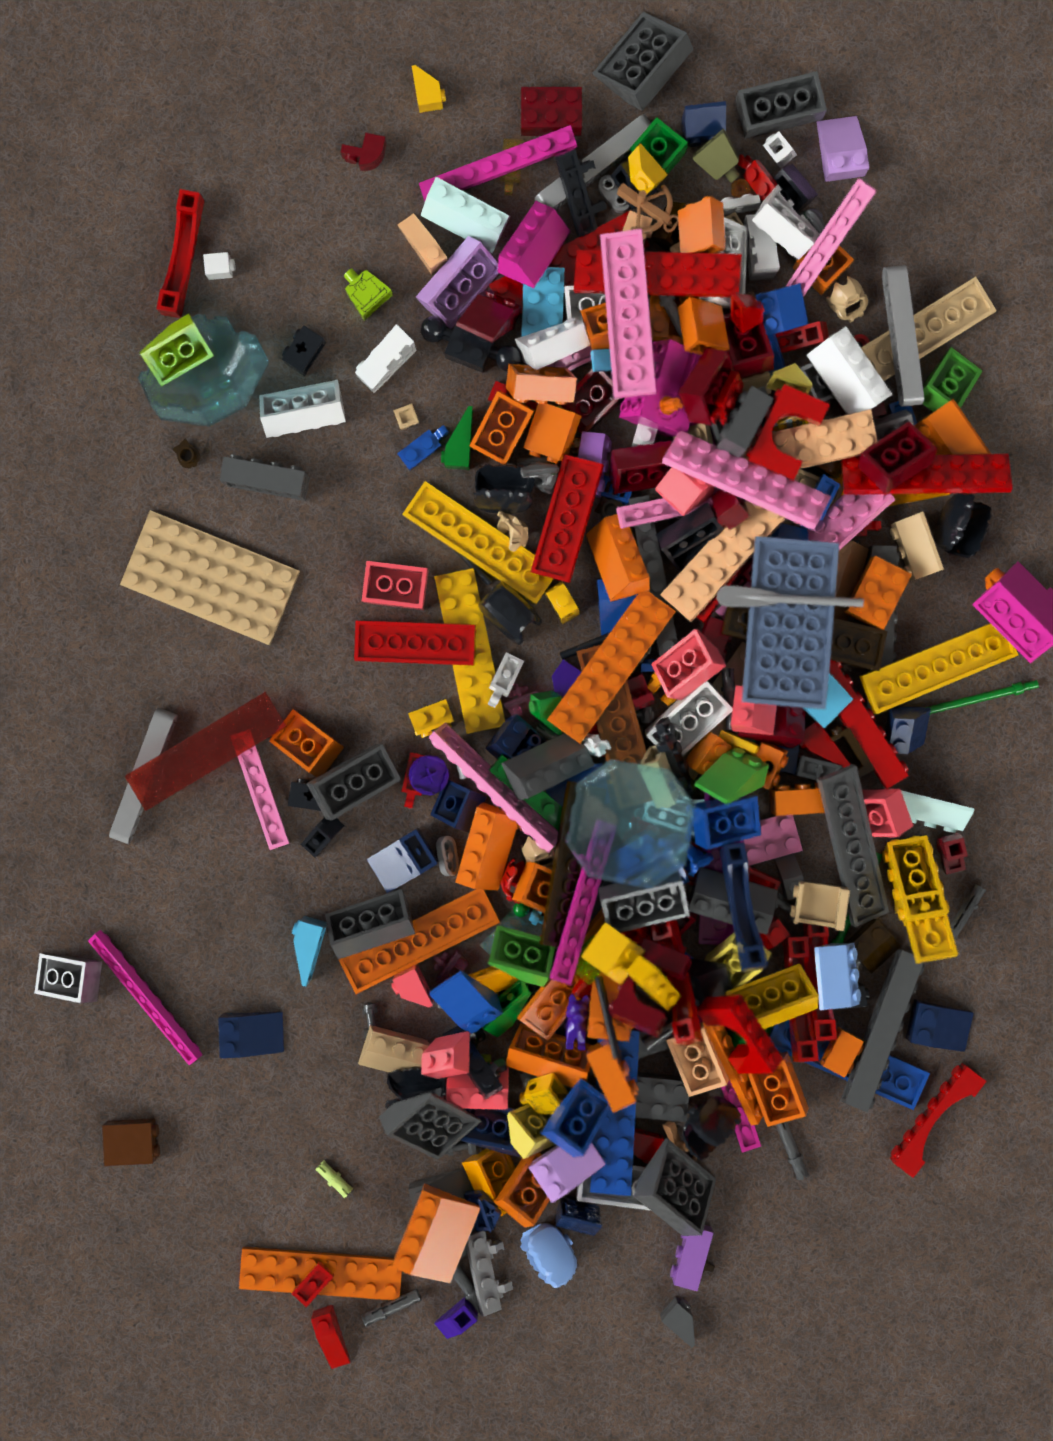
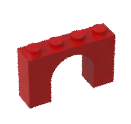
M784 384L782 389H777L773 400L776 402L773 408H768L764 419H767L764 427H759L755 435L758 438L756 445L750 446L746 456L749 457V462L794 481L803 461L781 452L775 446L772 440V429L779 420L786 417H798L819 427L830 404Z
M741 995L706 997L697 1008L698 1015L706 1026H725L731 1028L746 1041L747 1044H738L728 1057L738 1074H773L783 1061L782 1056Z

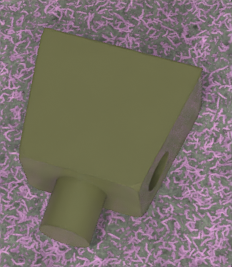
M724 128L693 153L692 159L715 180L725 175L729 182L732 183L740 176L734 167L739 162V156Z

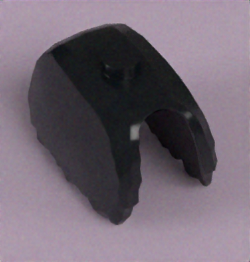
M485 464L477 470L475 475L476 493L473 492L475 504L480 510L490 513L503 511L508 514H514L528 510L532 505L530 493L535 485V478H522L520 469L525 467L522 465L516 467L507 464L495 466Z
M957 493L946 502L941 510L935 527L934 541L949 554L970 558L981 550L980 543L987 533V528L989 527L987 521L992 518V510L990 506L982 502H974L975 497L973 494Z
M503 581L495 585L478 605L483 615L509 640L517 645L523 643L522 631L528 624L534 623L539 626L542 623V619L527 601Z
M412 1067L403 1071L397 1069L389 1072L386 1083L398 1098L386 1101L385 1108H389L394 1103L430 1092L446 1100L445 1078L436 1079L422 1075V1068Z
M718 1096L708 1098L700 1106L695 1104L687 1112L690 1116L683 1126V1141L691 1155H694L700 1161L708 1158L709 1153L713 1152L720 1144H724L726 1142L725 1138H729L736 1129V1125L741 1123V1114L738 1108L728 1100Z

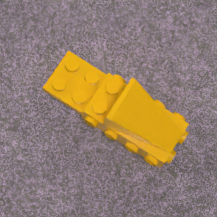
M927 835L912 836L903 840H891L887 842L884 851H882L883 861L888 864L889 868L887 870L888 880L894 886L892 895L895 902V914L898 913L899 920H903V924L907 928L916 964L958 956L947 916L949 904L943 894L944 886L942 881L939 880L938 865L936 861L934 862L932 855L933 847L929 843Z

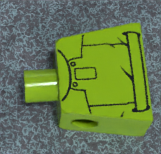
M351 268L344 274V278L350 283L345 288L346 293L364 320L393 295L388 286L367 270L358 275Z

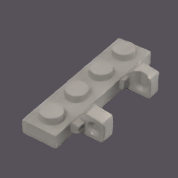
M474 1231L468 1238L466 1250L480 1315L485 1317L502 1310L500 1298L504 1297L503 1293L513 1290L512 1281L509 1279L500 1283L494 1276L491 1259L494 1258L493 1254L498 1253V1250H505L503 1242L499 1240L492 1242L491 1239H486L485 1231Z

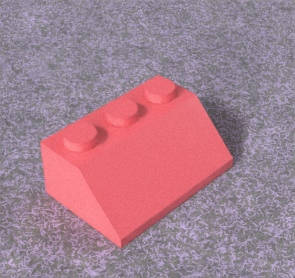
M698 629L693 630L651 664L667 698L681 701L726 667L719 650Z
M506 1067L507 1070L500 1073L501 1077L498 1078L503 1085V1090L487 1099H484L467 1073L447 1077L446 1101L462 1109H508L509 1067Z

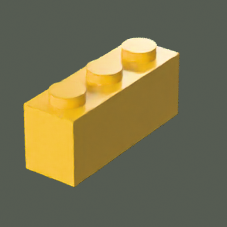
M640 955L626 971L642 990L666 1011H669L681 996L660 971Z

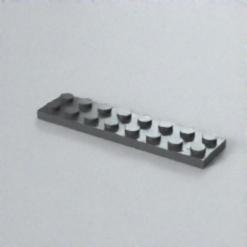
M852 764L818 778L817 781L842 887H848L850 890L847 906L850 923L852 926L857 927L888 913L889 909L857 766Z

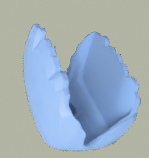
M540 1223L523 1233L520 1247L526 1252L530 1265L533 1266L535 1271L539 1272V1278L544 1280L545 1283L551 1284L553 1288L566 1285L572 1279L577 1268V1259L571 1248L573 1242L567 1234L563 1235L556 1226L550 1223Z

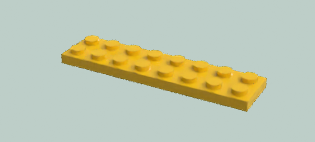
M426 481L402 514L499 581H503L512 587L517 593L535 605L553 581V578L531 572L535 558L533 553L523 546H520L515 552L510 551V538Z
M474 568L434 576L444 624L476 625L475 666L453 665L466 733L501 727L505 722L501 698L495 708L488 705L494 692L489 689V686L495 676V669L484 615L478 607L480 596Z
M988 623L883 666L879 671H871L859 677L873 714H878L1016 657L1018 652L991 623Z

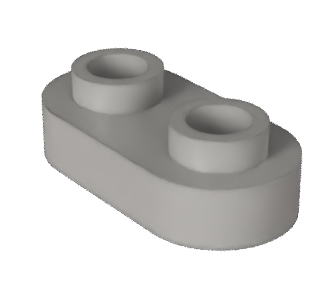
M611 175L603 176L598 184L600 194L613 211L617 213L626 212L630 206L625 199H623L624 203L622 204L617 202L622 197L617 195L618 187L611 178ZM605 183H611L612 187H606Z
M441 836L436 842L439 868L444 876H454L458 873L460 867L456 842L451 836Z

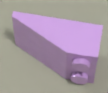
M857 116L817 121L825 182L864 177L869 170L867 148Z
M591 1142L585 1155L579 1157H572L559 1146H555L533 1160L529 1169L553 1203L606 1165V1162Z

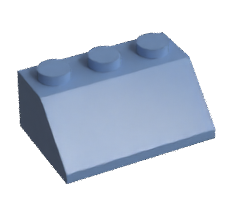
M831 943L814 947L820 1010L859 1005L861 992L858 989L859 971L856 968L857 950L854 943Z

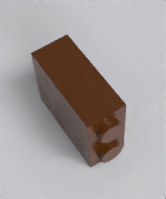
M155 1118L107 1121L102 1125L104 1166L153 1164L157 1157L160 1156V1145L156 1144V1137L159 1135V1125L155 1124Z

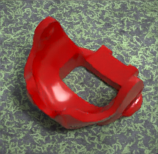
M514 858L507 865L500 883L506 899L520 904L512 900L514 893L510 892L511 885L515 888L517 887L525 867V862L522 861L513 865L515 862Z

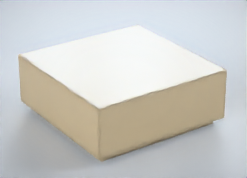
M413 404L393 410L401 430L419 424Z

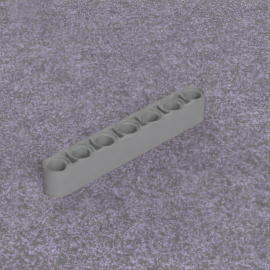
M645 114L640 115L582 160V162L594 160L596 169H589L588 172L584 173L586 187L601 177L600 174L603 175L614 167L616 162L619 163L632 153L630 147L651 124ZM559 177L535 197V201L552 207L555 211L567 203L561 178Z
M905 265L884 267L882 280L899 404L901 407L920 405L924 401V391L907 267Z
M159 707L154 712L111 827L110 838L126 844L131 843L133 839L132 834H135L141 818L139 815H142L147 801L146 797L149 796L154 783L153 778L156 777L160 767V759H163L167 748V740H170L175 726L174 722L177 721V714Z

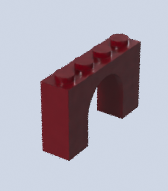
M644 938L642 944H638V946L645 950L641 956L655 966L661 973L684 982L692 964L690 956ZM628 974L622 985L619 984L618 986L619 993L616 999L613 998L610 1003V1014L613 1019L658 1038L666 1021V1016L663 1012L642 1004L636 998L635 990L637 983Z

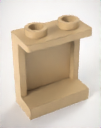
M799 880L798 885H794L793 897L796 898L795 906L791 905L790 917L793 918V922L796 924L800 922L833 927L835 930L844 931L850 890L848 887Z

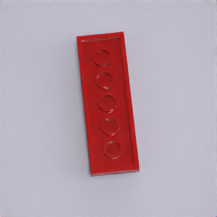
M564 454L531 568L532 573L567 583L571 582L604 468L603 464Z
M355 621L354 661L475 666L476 625Z

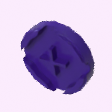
M421 756L410 767V784L414 790L423 795H435L441 792L448 783L449 771L447 766L437 756Z

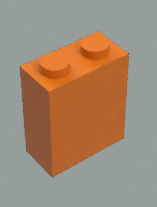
M708 196L699 202L688 204L685 208L678 210L680 253H720L726 250L723 202Z
M690 297L677 307L685 351L702 355L706 348L729 350L721 305Z
M538 403L523 448L530 450L529 454L540 458L542 454L548 456L547 461L558 464L559 461L563 460L564 454L569 455L581 415L549 404Z

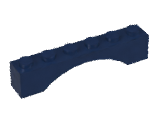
M744 842L727 844L719 852L741 971L762 970L768 965L764 944L757 929L751 903Z

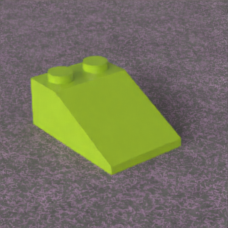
M189 314L170 324L139 352L161 387L214 356Z

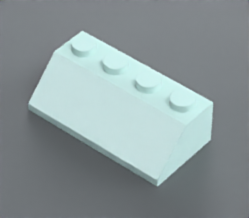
M438 177L435 178L421 213L422 217L464 239L470 236L480 241L492 254L511 217Z
M901 791L912 823L915 824L917 820L924 821V826L936 828L937 825L944 826V831L956 833V830H964L974 812V808Z

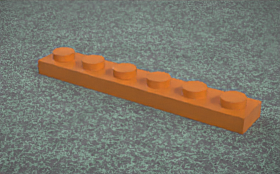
M702 1022L750 1124L758 1125L763 1114L748 1074H738L728 1059L735 1049L731 1037L728 1035L725 1026H706Z

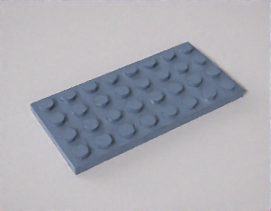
M756 536L751 588L767 590L780 595L835 597L839 543ZM778 603L768 606L749 607L742 689L743 703L826 709L834 606Z

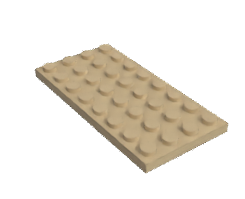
M150 510L120 585L271 645L300 571Z

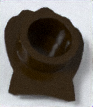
M186 438L172 449L177 454V459L183 468L190 469L191 467H196L200 461L199 451L189 444Z
M602 496L594 512L601 514L605 518L617 514L616 509L623 507V504L620 501L606 499Z

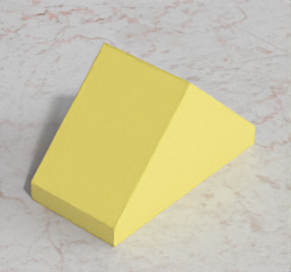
M794 363L774 371L766 388L777 391L778 388L782 389L783 385L786 384L808 394L813 383L798 365Z

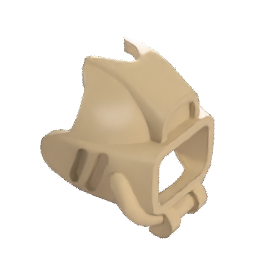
M848 276L846 285L835 283L831 297H826L828 305L837 313V316L842 320H848L850 323L854 319L864 316L863 311L868 305V297L864 294L861 284ZM860 301L858 309L846 314L847 307Z
M499 511L497 516L500 517V520L497 524V530L503 534L510 531L509 550L515 552L520 546L523 545L525 547L528 542V526L515 515Z
M528 836L524 846L523 844L520 845L526 862L536 863L552 858V862L542 865L552 870L556 844L547 852L545 849H541L536 844V841Z

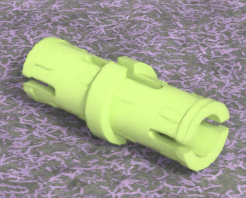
M325 1160L315 1169L328 1181L327 1184L333 1186L343 1198L353 1190L340 1177L341 1174L339 1172L336 1173Z

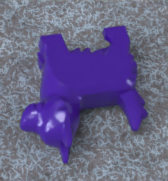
M573 994L569 997L564 1028L566 1049L573 1050L574 1041L577 1040L578 1050H585L586 1019L589 1018L590 1012L588 995H585L582 1000H576Z

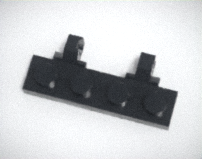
M571 149L554 157L577 236L582 237L594 232L598 228L595 220L598 217L597 213L607 209L604 200H599L596 204L592 203L584 182V173L588 172L589 169H596L594 160L582 162V159H578L576 150Z
M669 717L662 718L655 725L660 738L656 748L658 753L665 752L674 776L670 783L672 791L679 789L682 800L690 799L696 789L695 782L691 779L688 772L689 765L683 758L682 746L676 739L673 723H670Z
M456 1026L442 1034V1037L462 1033L464 1030ZM480 1028L477 1032L470 1034L469 1073L467 1074L484 1099H487L503 1090V1085L498 1078L501 1077L500 1073L507 1070V1063L503 1058L494 1061L492 1064L490 1062L486 1063L476 1049L478 1047L477 1044L485 1040V1033Z

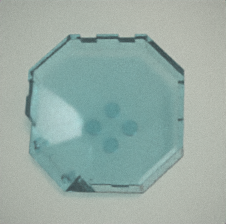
M197 314L191 318L214 356L162 387L149 367L146 373L141 371L138 379L149 404L160 420L210 427L247 407L269 360L256 335L246 331L236 333L227 317L215 316L212 320L207 319L205 315Z
M610 760L577 783L575 791L577 794L575 804L572 806L571 825L569 833H567L566 843L589 877L652 889L686 865L696 805L673 772L664 768Z

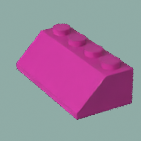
M535 201L500 253L498 273L535 288L570 234L569 228L554 208Z

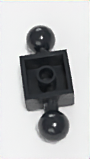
M436 316L427 317L421 324V334L428 342L435 343L442 339L449 342L444 353L445 358L482 373L489 358L496 360L498 367L508 372V364H521V353L514 346L494 347L495 341L490 342L456 325L454 330L446 328L444 321Z

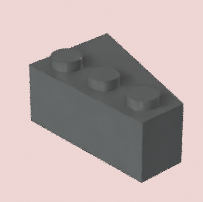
M753 386L747 392L743 391L738 399L740 405L738 408H734L730 414V422L728 426L725 425L719 435L721 438L716 448L726 450L729 454L739 458L747 450L774 398Z

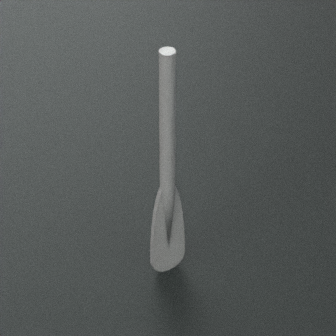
M723 586L717 593L718 602L726 607H757L778 603L863 607L864 599L780 595L767 590L738 586Z

